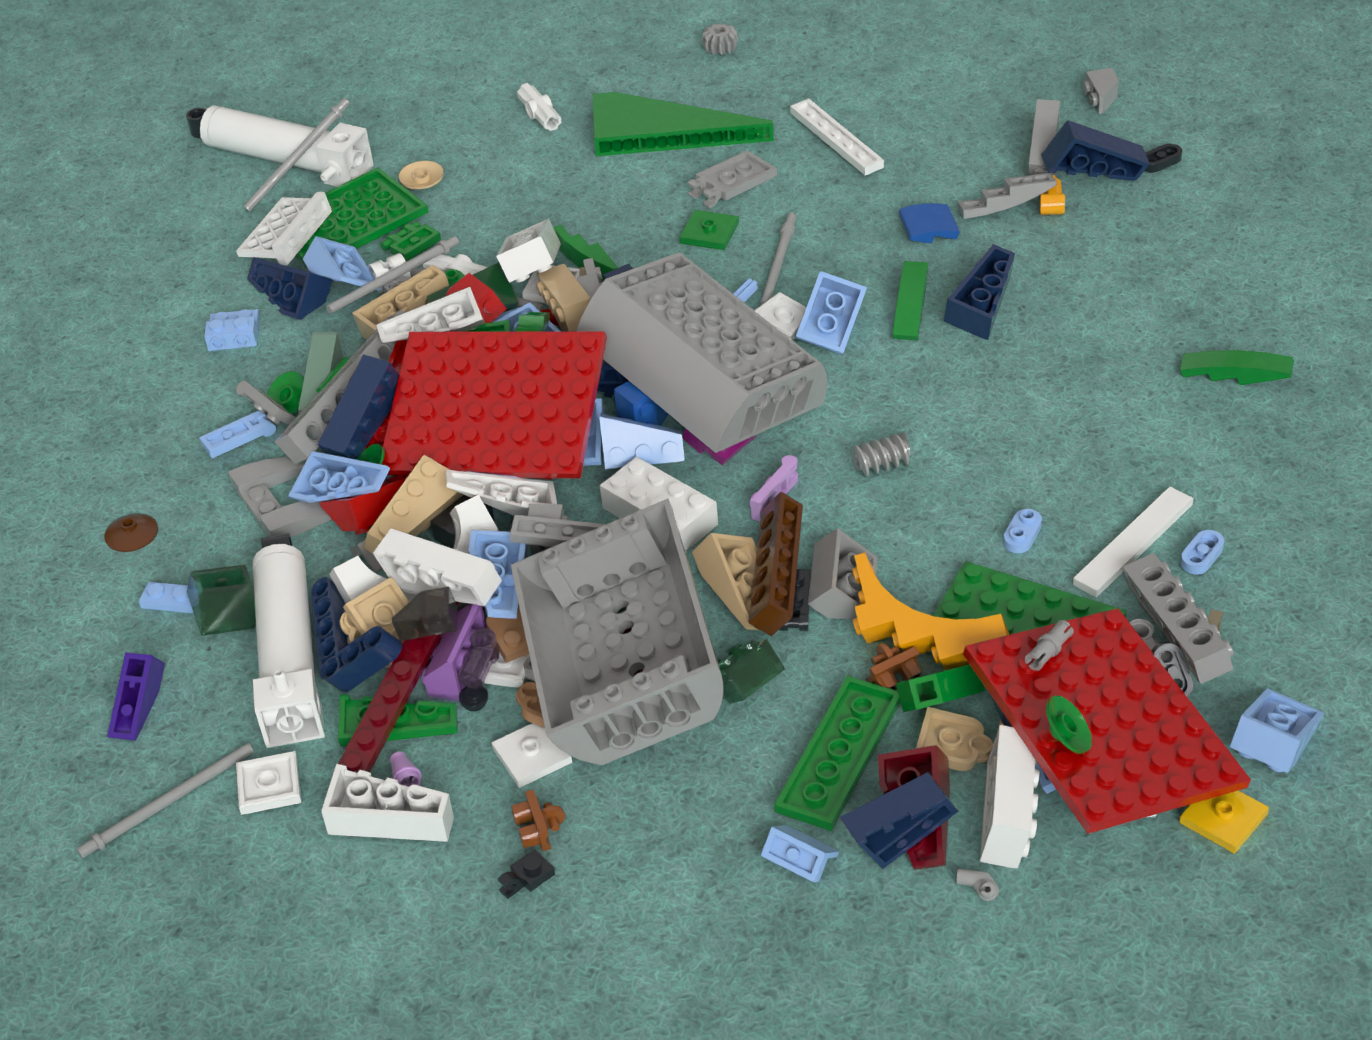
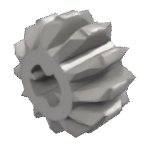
M719 23L718 25L712 24L710 27L705 28L702 44H704L707 53L712 52L713 55L719 53L722 56L723 53L730 54V51L736 50L738 34L734 26H728L727 23L723 25Z

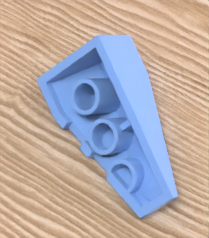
M311 451L288 497L312 503L378 492L390 468L386 465Z
M471 530L468 554L491 561L502 580L485 605L487 616L517 619L519 603L511 564L528 557L527 544L510 542V532Z

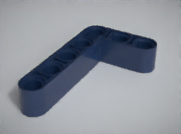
M322 577L315 582L311 589V600L320 676L343 693L349 692L394 661L402 650V642L382 627L375 626L350 644H347L348 635L340 628V618L345 612L343 606L346 603L331 579Z

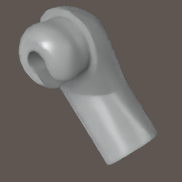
M958 868L956 884L972 886L977 894L986 901H992L998 896L999 888L987 872Z

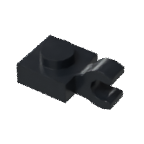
M534 849L510 866L511 872H505L498 878V881L503 885L499 891L507 899L523 887H526L531 892L554 876L555 869Z

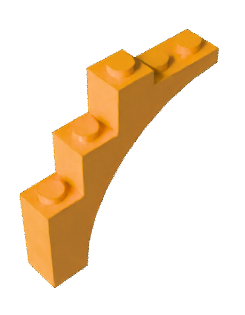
M865 552L854 556L857 567L853 568V574L857 584L861 583L862 590L858 591L861 605L855 606L857 618L853 619V624L857 635L862 634L867 644L892 637L894 645L902 649L903 652L913 647H916L920 654L932 651L936 664L941 663L946 671L970 665L963 655L966 645L1009 635L1007 625L1001 614L979 619L955 620L934 617L913 610L895 599L881 585Z

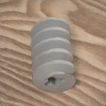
M902 432L900 436L897 434L891 435L890 439L883 437L880 442L876 439L872 440L870 445L867 442L861 443L860 448L857 445H853L851 447L852 461L856 470H862L865 477L869 476V468L871 467L875 474L879 473V465H882L885 471H889L890 462H892L895 468H899V460L901 459L905 466H907L910 462L908 439L905 433Z

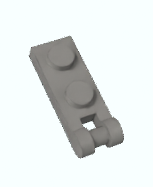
M246 381L238 384L236 388L237 394L244 398L248 397L249 401L254 403L253 406L265 414L268 412L266 417L276 424L282 421L290 425L296 418L262 390L255 388Z

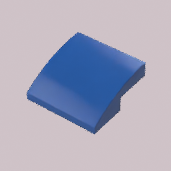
M916 204L901 208L898 212L908 237L912 241L932 243L935 236L957 239L960 233L947 204Z

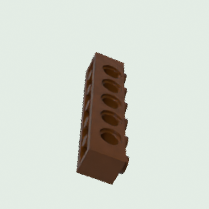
M780 492L761 511L748 622L771 637L793 615L803 510L801 503L783 492Z

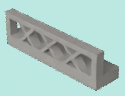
M515 515L510 532V542L551 548L606 524Z

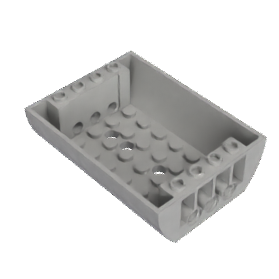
M680 252L605 279L588 303L577 328V331H604L607 341L603 359L715 453L824 404L827 391V374L822 363Z
M669 499L660 501L511 564L546 736L560 750L579 760L604 765L714 720L723 698V679ZM627 607L625 612L617 614L620 609ZM632 627L631 632L623 634L627 628ZM644 669L643 672L638 673L633 677L636 671Z

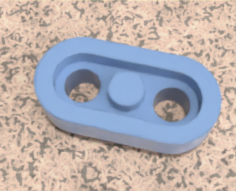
M1022 509L1014 515L1004 533V547L1008 551L1023 553L1031 548L1041 530L1042 517L1040 513L1032 509Z
M1214 530L1199 532L1182 552V569L1195 575L1205 573L1223 551V536Z

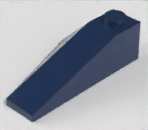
M253 257L247 280L260 293H265L269 297L268 301L271 304H277L280 307L279 312L281 314L299 320L326 303L332 279Z

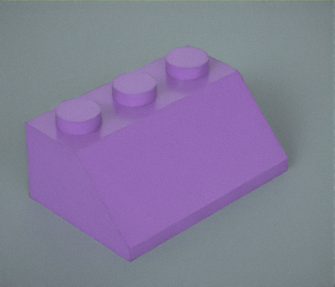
M468 604L452 616L442 634L439 646H436L432 653V661L429 667H426L423 671L422 683L426 686L429 697L459 701L460 692L468 686L469 670L484 634L487 633L483 607L481 605Z

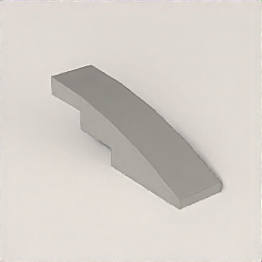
M1051 173L1004 178V187L981 190V199L958 202V211L963 219L1012 208L1056 186V180Z

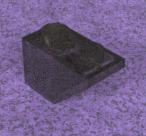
M450 587L421 591L392 617V624L400 641L456 631L457 604Z

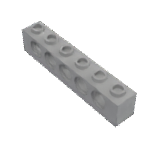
M1152 553L1122 566L1129 589L1165 638L1181 649L1188 669L1200 684L1234 670L1230 658L1234 656L1230 643L1226 639L1222 641L1216 625L1208 623L1207 616L1202 607L1197 608L1189 591L1184 592L1177 576L1172 577L1171 570L1166 561L1161 562Z

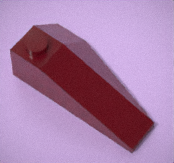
M937 745L878 755L879 784L884 794L928 772L940 785L948 798L950 797L948 757ZM948 820L907 851L915 870L946 866Z

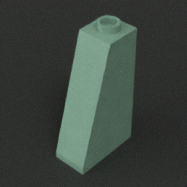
M313 332L298 408L299 414L318 394L316 391L318 386L343 358L338 332Z

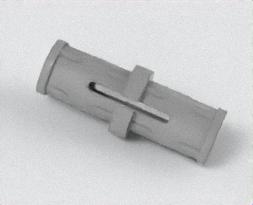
M1059 620L1048 634H1044L1038 639L1037 646L1025 656L1026 664L1033 658L1035 659L1028 666L1029 668L1039 671L1051 657L1058 655L1063 643L1074 632L1073 628L1070 627L1064 633V630L1070 625L1068 622Z

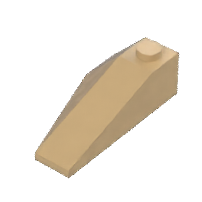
M710 533L692 551L700 574L745 629L758 630L748 623L757 553L754 540L751 537Z

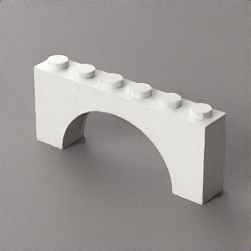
M479 495L455 506L450 512L455 527V544L453 548L455 550L468 554L471 530L499 531ZM359 556L333 568L329 574L345 603L387 579L366 567ZM403 592L411 606L418 603L422 607L428 597Z

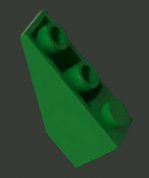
M970 665L896 683L903 712L929 707L985 691L984 684Z

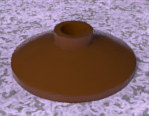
M140 513L128 514L116 519L108 526L104 535L105 542L115 551H136L154 540L158 532V525L149 515Z

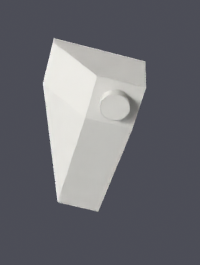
M468 287L386 320L376 326L382 343L408 340L409 332H465L473 330L485 324L472 290Z
M446 470L445 472L447 488L471 498L479 495L483 503L513 516H527L530 504H557L553 481Z

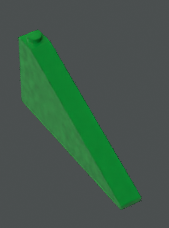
M618 92L593 94L596 156L774 141L773 120Z

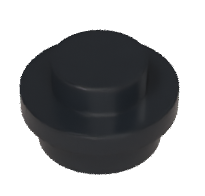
M481 685L465 687L459 694L460 704L468 711L481 710L488 701L486 688Z

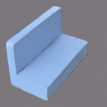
M783 825L771 827L761 856L812 882H819L828 858L837 857L839 850L790 826Z

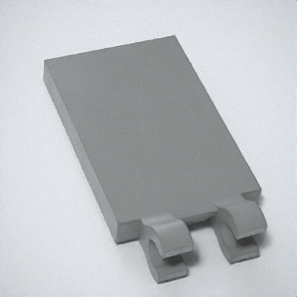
M746 150L697 173L696 179H691L688 182V185L694 188L688 192V195L696 199L703 193V195L708 197V200L704 201L703 205L711 208L717 204L720 198L726 201L777 176V168Z

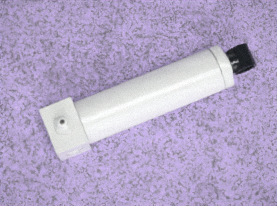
M215 105L207 110L199 107L191 109L186 113L191 135L195 138H201L207 146L278 163H283L315 129L310 126ZM339 123L332 131L326 130L293 166L321 172L320 178L325 184L337 187L368 172L374 166L366 128Z
M289 533L261 538L262 549L253 558L259 678L253 679L254 710L266 748L325 737L323 709L314 675L305 558L301 551L292 546Z

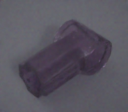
M489 628L477 629L470 636L471 646L458 674L459 682H462L468 688L477 689V687L483 686L491 665L499 659L500 654L496 636Z

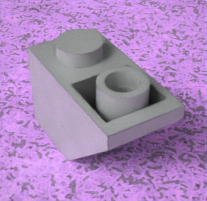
M1112 68L1086 72V79L1082 84L1084 94L1088 95L1091 106L1095 107L1098 114L1104 113L1118 96L1119 79Z

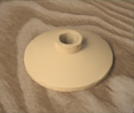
M418 161L405 166L400 171L399 181L403 186L410 189H425L439 183L444 176L442 166L436 162Z

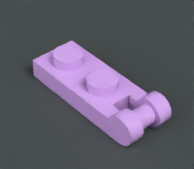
M787 455L781 460L782 466L773 476L768 477L758 492L751 496L749 505L753 520L760 522L761 511L780 492L787 494L798 482V473L796 471L798 466L795 456Z

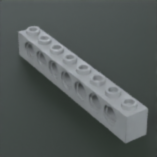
M401 309L388 316L384 321L404 314V311ZM376 329L274 441L294 464L304 460L307 461L311 451L318 452L317 448L319 446L317 444L363 354L388 362L396 341L382 343L378 329Z

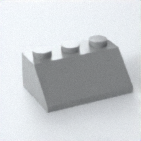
M836 528L814 544L808 605L827 618H857L855 606L861 605L858 591H861L862 587L861 583L857 584L853 574V568L857 567L854 556L865 552L875 574H877L878 557L842 530Z

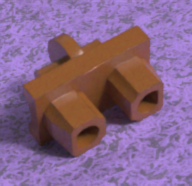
M882 643L876 647L877 655L871 658L874 666L869 669L870 676L865 680L866 682L895 690L897 689L896 683H898L894 677L895 674L900 672L905 681L921 676L922 671L916 661L920 653L916 647L900 653L897 646L890 649L885 643Z
M534 789L526 791L527 801L511 806L516 826L530 821L533 822L531 825L518 828L523 848L540 844L542 852L550 850L551 845L548 839L549 833L547 828H551L552 831L560 829V824L565 820L564 810L562 807L552 805L550 802L543 805L544 809L541 810Z

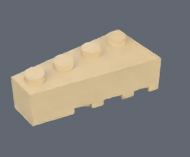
M565 264L552 267L541 273L537 272L539 280L536 282L537 291L540 296H543L545 304L549 305L562 331H577L581 317L591 300L589 295Z
M434 265L429 266L352 313L362 337L367 340L377 329L376 325L382 323L388 316L401 309L406 313L424 306L427 296L450 285L445 272Z
M423 455L367 533L364 549L373 554L391 528L413 536H417L419 533L427 530L431 525L432 519L464 495L446 487L445 472L449 469Z

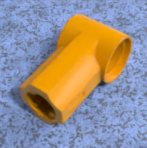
M1055 175L1052 176L1056 180V186L1040 194V215H1064L1065 194L1062 193L1061 180L1057 179Z

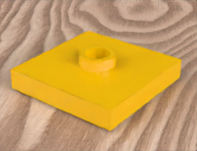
M1238 790L1190 804L1180 816L1179 823L1235 854L1268 815L1269 807Z

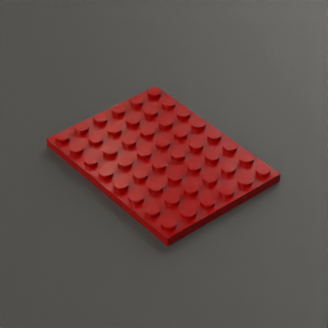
M409 332L383 444L385 455L382 465L390 468L387 475H410L417 463L425 455L449 470L471 471L516 476L519 478L581 479L607 341L605 332Z
M1119 608L1066 621L1070 625L1064 630V633L1072 627L1073 635L1063 643L1058 655L1051 657L1039 671L1028 667L1035 659L1033 658L1026 664L1025 656L1037 646L1038 639L1042 635L1048 634L1055 624L966 645L964 648V657L1087 834L1242 790L1249 786L1250 777L1157 657H1154L1153 652ZM1062 696L1066 698L1084 717L1092 738L1091 748L1083 754L1075 753L1068 749L1061 741L1056 740L1051 734L1050 723L1046 714V703L1051 697Z

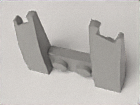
M280 457L257 461L228 471L232 487L268 537L289 533L292 538L332 520L321 508V501L312 503L299 501L281 507L269 490V488L299 476L305 463L294 464L289 457Z

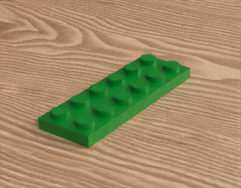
M846 676L774 804L775 813L832 831L901 703L898 691Z

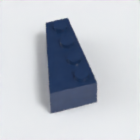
M1069 120L1065 122L1041 154L1048 173L1065 171L1067 175L1087 173L1089 177L1107 175L1111 179L1134 181L1141 176L1150 164L1141 145Z
M993 244L947 299L944 322L988 340L1011 277L1015 253Z
M363 354L317 444L325 454L355 460L361 455L392 409L399 373L390 362Z

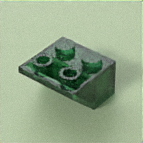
M246 564L191 571L186 592L201 636L256 628L254 589Z
M753 639L744 645L738 643L727 650V657L723 660L717 659L723 679V698L729 703L745 700L785 670L768 640L756 642Z

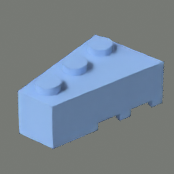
M600 413L605 469L622 468L635 457L649 464L685 461L681 430Z

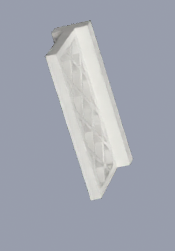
M316 192L312 198H281L236 250L238 257L277 258L279 264L288 265L332 212L325 192Z

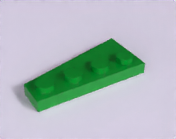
M350 695L339 696L338 741L340 746H348L373 697L363 696L362 700L350 699ZM418 701L416 704L406 703L387 741L458 733L456 703Z

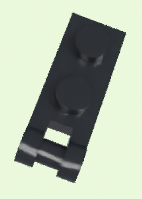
M797 569L793 615L779 629L780 631H788L789 628H799L800 631L809 630L810 605H808L811 580L810 569Z

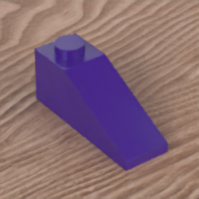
M125 652L107 734L108 738L137 740L159 693L165 663L153 655Z

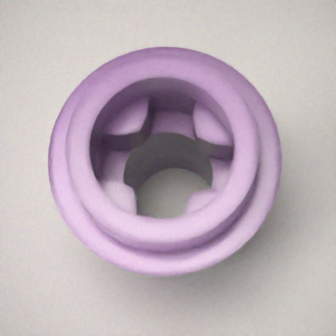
M404 752L394 753L390 757L392 779L398 780L400 785L410 787L414 784L420 786L422 779L420 770L408 759Z

